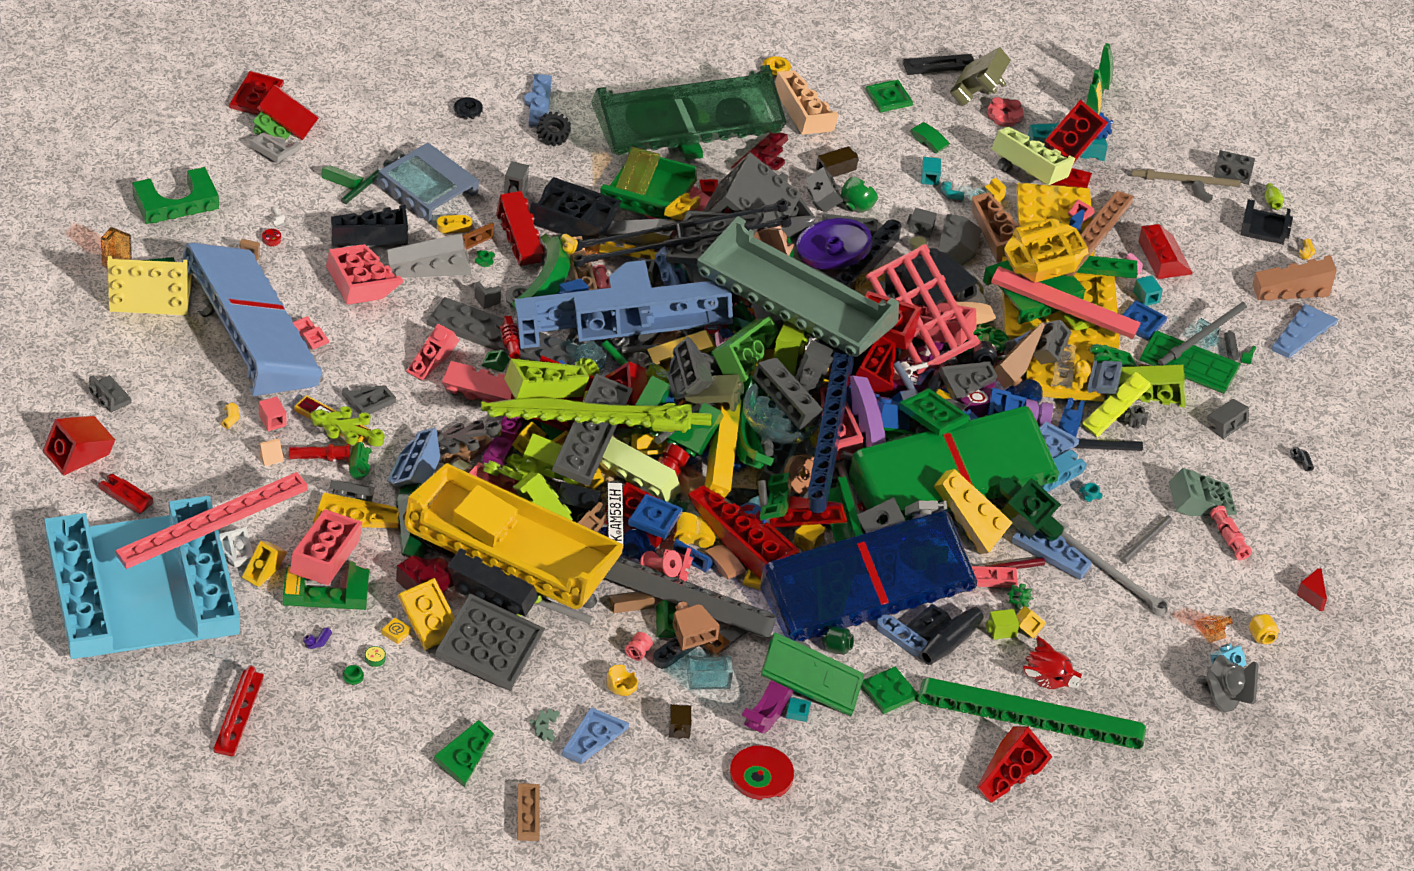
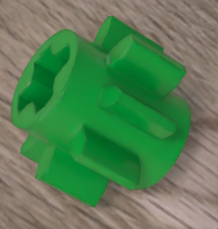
M1020 583L1019 587L1012 585V590L1007 593L1010 598L1008 603H1015L1016 609H1020L1022 606L1029 607L1028 603L1030 600H1034L1031 596L1032 589H1025L1026 584Z

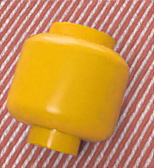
M1269 614L1255 615L1249 623V631L1257 643L1267 645L1277 639L1279 628Z

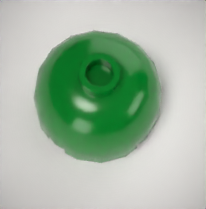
M850 177L844 183L841 196L845 204L844 207L848 211L863 213L870 210L876 204L879 197L871 186L867 188L863 185L865 181L857 177Z

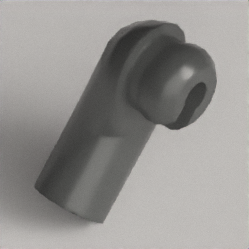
M1195 181L1192 185L1194 196L1210 203L1213 195L1205 192L1202 181Z

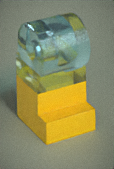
M994 178L990 181V184L974 189L969 196V200L972 202L973 196L989 192L1000 202L1004 200L1006 186L1000 180Z

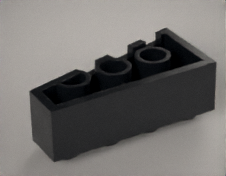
M400 205L399 209L391 210L390 207L383 208L382 212L375 213L369 210L365 211L362 215L350 213L331 216V246L344 247L363 244L366 246L408 245L406 205Z
M460 548L447 566L456 591L462 595L472 594L498 607L507 609L513 614H520L526 617L538 599L534 585L512 574L506 576L501 568L495 565L490 568L482 563L483 559L477 556L471 558L466 555V550Z

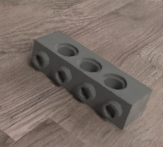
M777 358L758 362L752 377L796 427L803 429L816 425L823 409Z

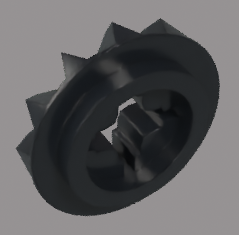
M465 97L455 102L454 111L455 114L459 115V118L465 117L467 120L468 117L475 119L476 116L480 117L481 112H483V105L475 98Z

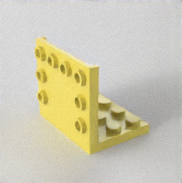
M108 256L110 312L188 315L193 274L188 275L187 260H183V262L112 259V256Z

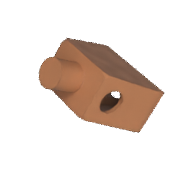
M680 602L676 606L677 611L674 613L673 628L682 650L718 640L719 624L702 605L698 604L689 607L686 602Z

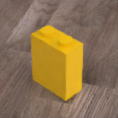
M476 485L454 510L452 523L493 548L498 542L501 543L504 540L509 529H513L518 522V509L481 486Z

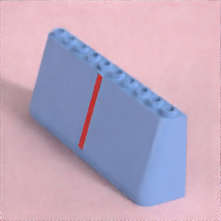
M195 242L187 243L184 248L182 262L187 260L188 275L194 273L246 363L248 367L247 377L248 379L252 378L253 387L249 388L252 396L318 386L322 377V369L317 365L314 355L310 353L306 342L299 334L298 328L294 326L291 316L287 314L284 304L280 302L276 291L270 285L269 279L263 273L262 267L257 263L254 253L248 249Z

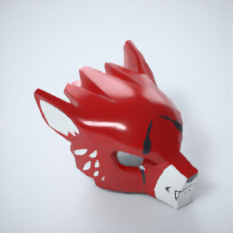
M1037 636L1036 652L1030 651V656L1025 658L1028 661V666H1023L1025 674L1035 678L1038 686L1047 689H1058L1061 687L1078 688L1082 674L1073 670L1071 660L1063 653L1056 651L1044 639ZM1055 677H1062L1060 680H1055Z

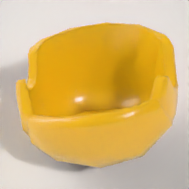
M614 665L609 668L606 684L612 693L619 696H629L637 690L639 681L635 676V672H627L625 665Z

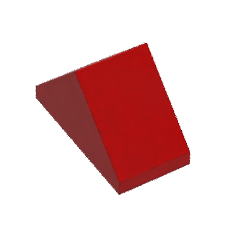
M1317 568L1300 583L1297 596L1318 611H1324L1327 601L1322 568Z

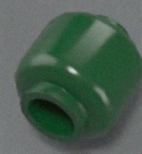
M833 626L828 629L827 633L823 634L822 644L825 645L826 651L829 653L845 655L853 649L854 635L847 628Z

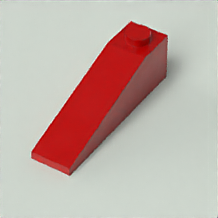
M790 496L789 507L783 517L770 519L773 527L847 522L842 503L828 501L825 511L813 513L809 510L808 498Z

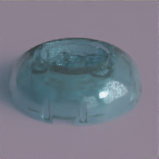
M753 384L747 390L744 397L743 410L747 422L755 432L764 438L770 439L772 442L780 444L801 443L809 439L820 425L821 416L816 425L798 429L759 384Z

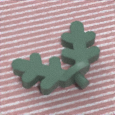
M549 708L545 714L544 710H540L537 719H531L530 724H535V736L539 737L541 734L542 741L547 739L553 742L555 740L554 730H548L549 720L556 722L560 712H552V709Z

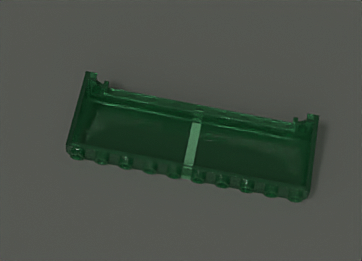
M770 65L761 66V71L755 74L754 71H750L748 76L613 94L612 90H609L607 93L606 87L596 89L591 101L611 153L617 156L628 153L629 148L641 152L649 149L655 151L663 147L690 146L699 142L725 141L734 137L760 136L769 132L775 134L781 132L787 123Z

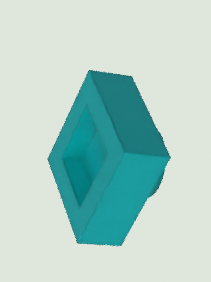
M790 697L786 718L807 722L811 701Z

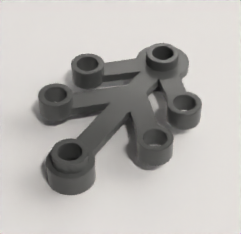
M476 420L467 427H464L463 423H457L445 432L437 430L439 447L447 448L449 454H456L460 451L458 443L460 442L467 445L469 451H474L480 446L477 439H471L470 437L489 435L490 438H496L501 435L502 427L500 421H491L485 427L482 420Z

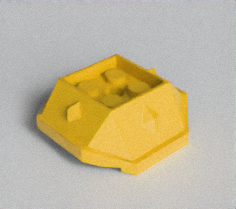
M1054 218L1017 227L1004 248L1005 255L1015 274L1020 273L1034 283L1075 272L1083 257L1089 254L1088 247L1077 228L1059 223Z

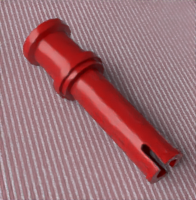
M329 444L323 447L289 446V460L327 459L330 462H333V460H346L350 462V444H346V446Z

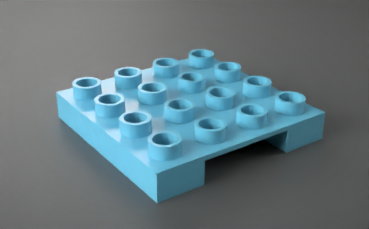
M210 496L169 501L168 516L89 526L86 513L44 519L45 536L71 659L240 634V615L218 530L128 569L116 557L117 549L212 509Z

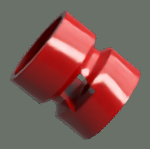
M668 443L662 452L663 457H659L657 461L675 470L678 477L681 472L680 467L685 466L690 455L679 446Z

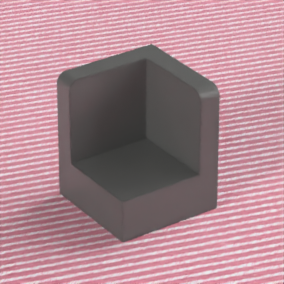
M479 281L475 282L474 298L483 309L501 303V287L496 286L485 289Z

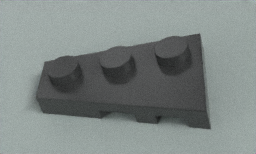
M991 362L941 367L938 371L951 398L956 401L995 382L998 378Z

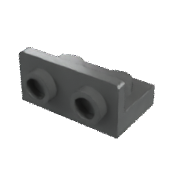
M94 375L89 377V392L93 396L96 395L103 408L106 407L111 413L132 403L131 397L110 375L100 380H97Z
M331 480L330 488L333 489L332 494L370 502L373 500L375 487L339 480Z

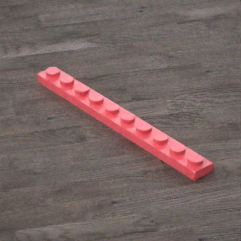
M295 472L117 549L116 557L128 569L308 490V484L298 472Z

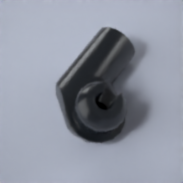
M1299 447L1291 448V458L1302 463L1305 471H1312L1314 465L1309 453L1299 449Z

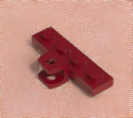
M779 131L770 132L731 167V170L749 153H752L771 170H779L785 164V159L777 156L783 152L782 146L788 141V134Z

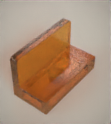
M110 227L101 237L102 266L108 268V256H112V259L132 260L131 235L129 233Z

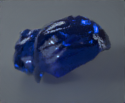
M1033 379L1021 381L1015 387L1010 386L1005 390L1011 392L1012 395L1035 400L1038 405L1043 399L1042 386Z
M632 529L624 534L622 554L626 557L637 559L640 562L645 552L653 551L656 553L649 537L642 530Z

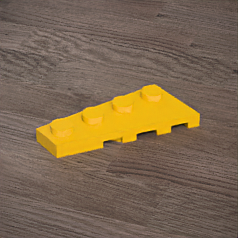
M605 242V245H600V252H615L635 248V245L624 244L623 248L616 247L617 243ZM654 249L624 255L656 260L655 255L657 252H654Z
M324 492L313 519L314 524L323 510L326 509L362 521V528H398L399 511L394 506Z

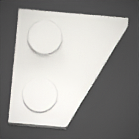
M247 527L219 534L225 559L234 567L249 564L253 551Z

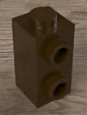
M850 146L819 155L816 169L818 171L824 167L833 177L857 170L859 158L857 153Z

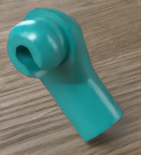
M949 181L942 182L941 192L947 198L963 201L965 192L953 190L951 188L952 183Z

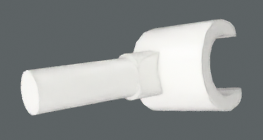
M275 207L273 210L276 217L273 218V223L277 228L286 225L284 222L285 215H281L278 208Z
M908 362L901 363L908 376H911L913 371L928 367L927 362L912 366Z

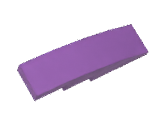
M850 376L853 415L859 416L860 432L866 434L867 447L886 443L880 409L868 378Z

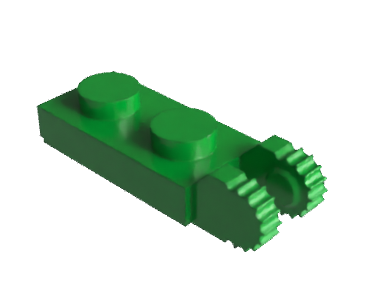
M1094 344L1089 349L1091 354L1095 355L1094 360L1097 363L1116 361L1122 362V367H1137L1129 352L1101 344Z

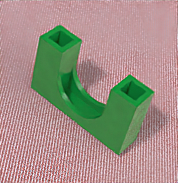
M201 167L187 170V184L191 193L181 199H168L158 194L151 178L132 182L133 197L146 225L219 209V195L206 168Z
M651 376L636 405L663 406L672 390L671 386ZM705 402L698 413L712 414L711 426L691 424V429H688L686 433L675 431L666 439L667 444L673 443L684 448L692 457L695 455L702 456L724 417L720 410ZM634 425V427L643 430V428L649 430V434L653 437L662 432L653 431L652 427L647 428L643 425Z

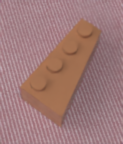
M1331 255L1324 256L1323 260L1316 261L1315 259H1310L1308 263L1301 265L1293 263L1284 269L1276 267L1255 272L1252 286L1258 300L1329 297L1337 269Z

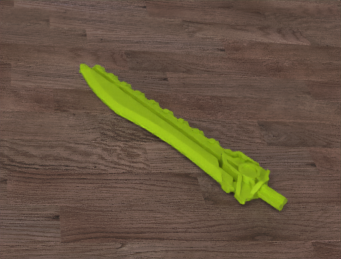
M523 398L491 403L481 402V411H488L490 417L506 416L509 419L523 417L526 420L540 418L543 421L558 419L560 422L574 420L577 423L589 421L594 424L604 422L611 425H643L647 428L652 427L653 431L662 432L682 431V433H686L688 429H691V424L711 426L712 414L692 413L690 404L678 406L674 403H667L663 406L609 405L557 398Z

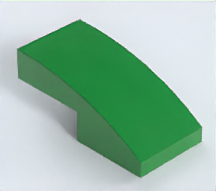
M925 122L910 130L920 144L925 142L935 154L950 145V142L940 132Z
M691 138L677 144L680 152H683L685 160L703 158L704 152L699 142L693 143Z

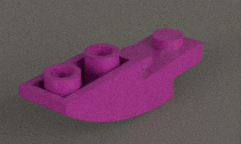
M504 416L501 421V435L493 439L483 456L482 463H488L491 460L500 464V468H502L503 464H507V457L512 455L515 448L512 444L522 432L526 419L523 417L509 419Z

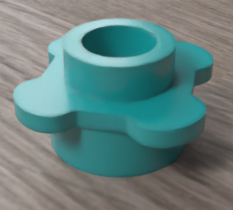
M1087 483L1084 487L1080 488V493L1084 495V500L1087 502H1091L1094 499L1100 500L1103 497V494L1100 493V487L1095 483Z

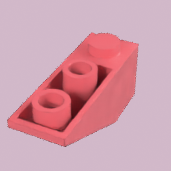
M437 324L406 372L420 380L425 379L452 353L458 344L459 339L455 333Z

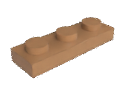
M518 783L517 840L539 841L540 784Z

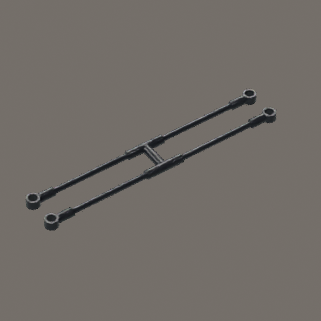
M782 199L774 204L751 210L699 220L692 219L662 225V227L599 239L593 238L582 241L576 239L578 245L575 252L581 251L585 247L595 246L598 243L661 231L676 230L678 237L661 243L599 255L583 256L577 254L573 257V263L575 267H582L585 263L598 261V259L660 247L667 248L699 242L702 239L718 237L723 231L685 236L684 228L760 212H785L788 210V204L786 200ZM782 215L779 219L745 226L748 231L750 229L777 226L786 228L791 226L792 222L789 215Z

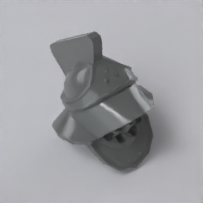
M1219 655L1211 669L1208 670L1207 676L1200 675L1197 678V682L1201 685H1209L1212 699L1219 710L1231 712L1238 706L1239 702L1255 704L1259 665L1254 661L1246 668H1243L1241 665L1232 663L1224 655Z

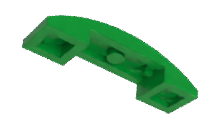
M790 472L770 476L768 483L770 494L767 505L762 506L761 520L783 517L787 513L791 495Z

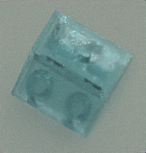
M728 654L685 655L689 690L731 689L733 677L731 656Z

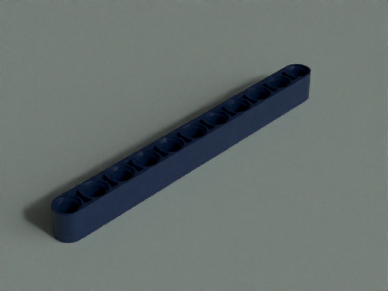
M835 348L808 488L809 510L813 513H821L827 508L850 385V376L853 369V356L847 355L838 348Z

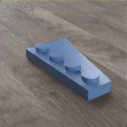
M1304 303L1275 342L1272 351L1290 358L1304 348V345L1309 342L1311 343L1318 335L1326 332L1329 327L1336 325L1338 318Z

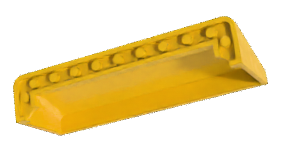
M448 463L442 466L408 496L404 523L410 533L455 554L462 548L467 551V556L471 558L477 556L483 559L482 563L490 568L493 565L501 568L506 576L512 574L534 585L536 592L572 609H580L587 602L622 554V543ZM476 485L481 486L518 509V522L513 529H509L504 540L501 543L498 542L493 548L452 523L454 510Z

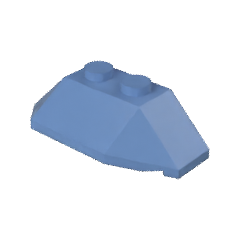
M436 428L418 431L415 435L416 438L410 441L402 450L387 479L390 484L401 487L424 483L433 475L440 460Z

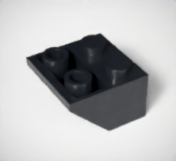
M561 482L558 500L562 505L565 504L569 508L572 521L578 523L589 510L591 511L599 502H602L604 491Z

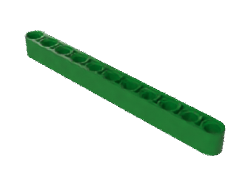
M925 678L921 682L918 700L924 705L927 703L929 706L943 709L948 708V710L962 713L968 712V714L986 718L989 716L990 719L1010 721L1009 723L1028 727L1030 725L1033 728L1051 730L1052 732L1066 735L1072 734L1071 736L1090 740L1092 738L1094 741L1113 743V745L1132 749L1134 747L1137 750L1144 746L1146 726L1138 721L934 678Z

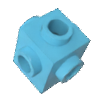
M1231 643L1220 646V650L1210 654L1212 664L1219 655H1224L1232 663L1242 667L1247 665L1241 646H1232Z

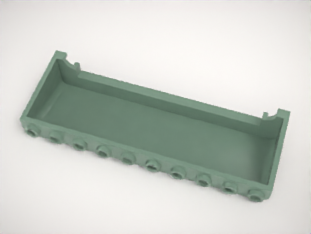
M739 216L734 219L697 260V267L701 276L711 279L719 286H724L734 294L740 295L748 299L749 302L755 303L766 311L774 313L784 321H788L799 329L811 333L814 337L822 339L832 347L844 351L849 356H859L898 322L899 301L890 298L886 303L882 299L878 304L756 239L754 231L751 229L748 231L745 228L746 220Z

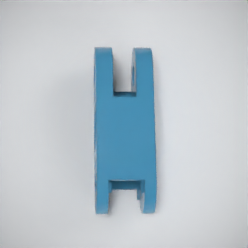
M1073 450L1057 456L1053 460L1059 471L1058 481L1041 485V487L1048 492L1082 474L1086 469L1087 463L1082 458L1077 459L1078 455Z

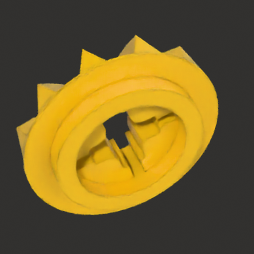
M772 56L764 60L763 70L766 74H771V77L777 76L778 72L790 71L791 64L785 58Z

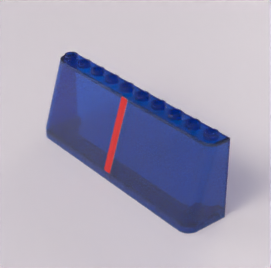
M940 511L771 561L762 569L760 589L772 613L777 616L776 620L784 636L793 641L804 642L807 639L823 636L833 626L842 628L858 626L870 620H878L882 615H894L906 609H914L919 605L933 603L946 597L950 598L962 592H970L977 587L978 581L949 512Z

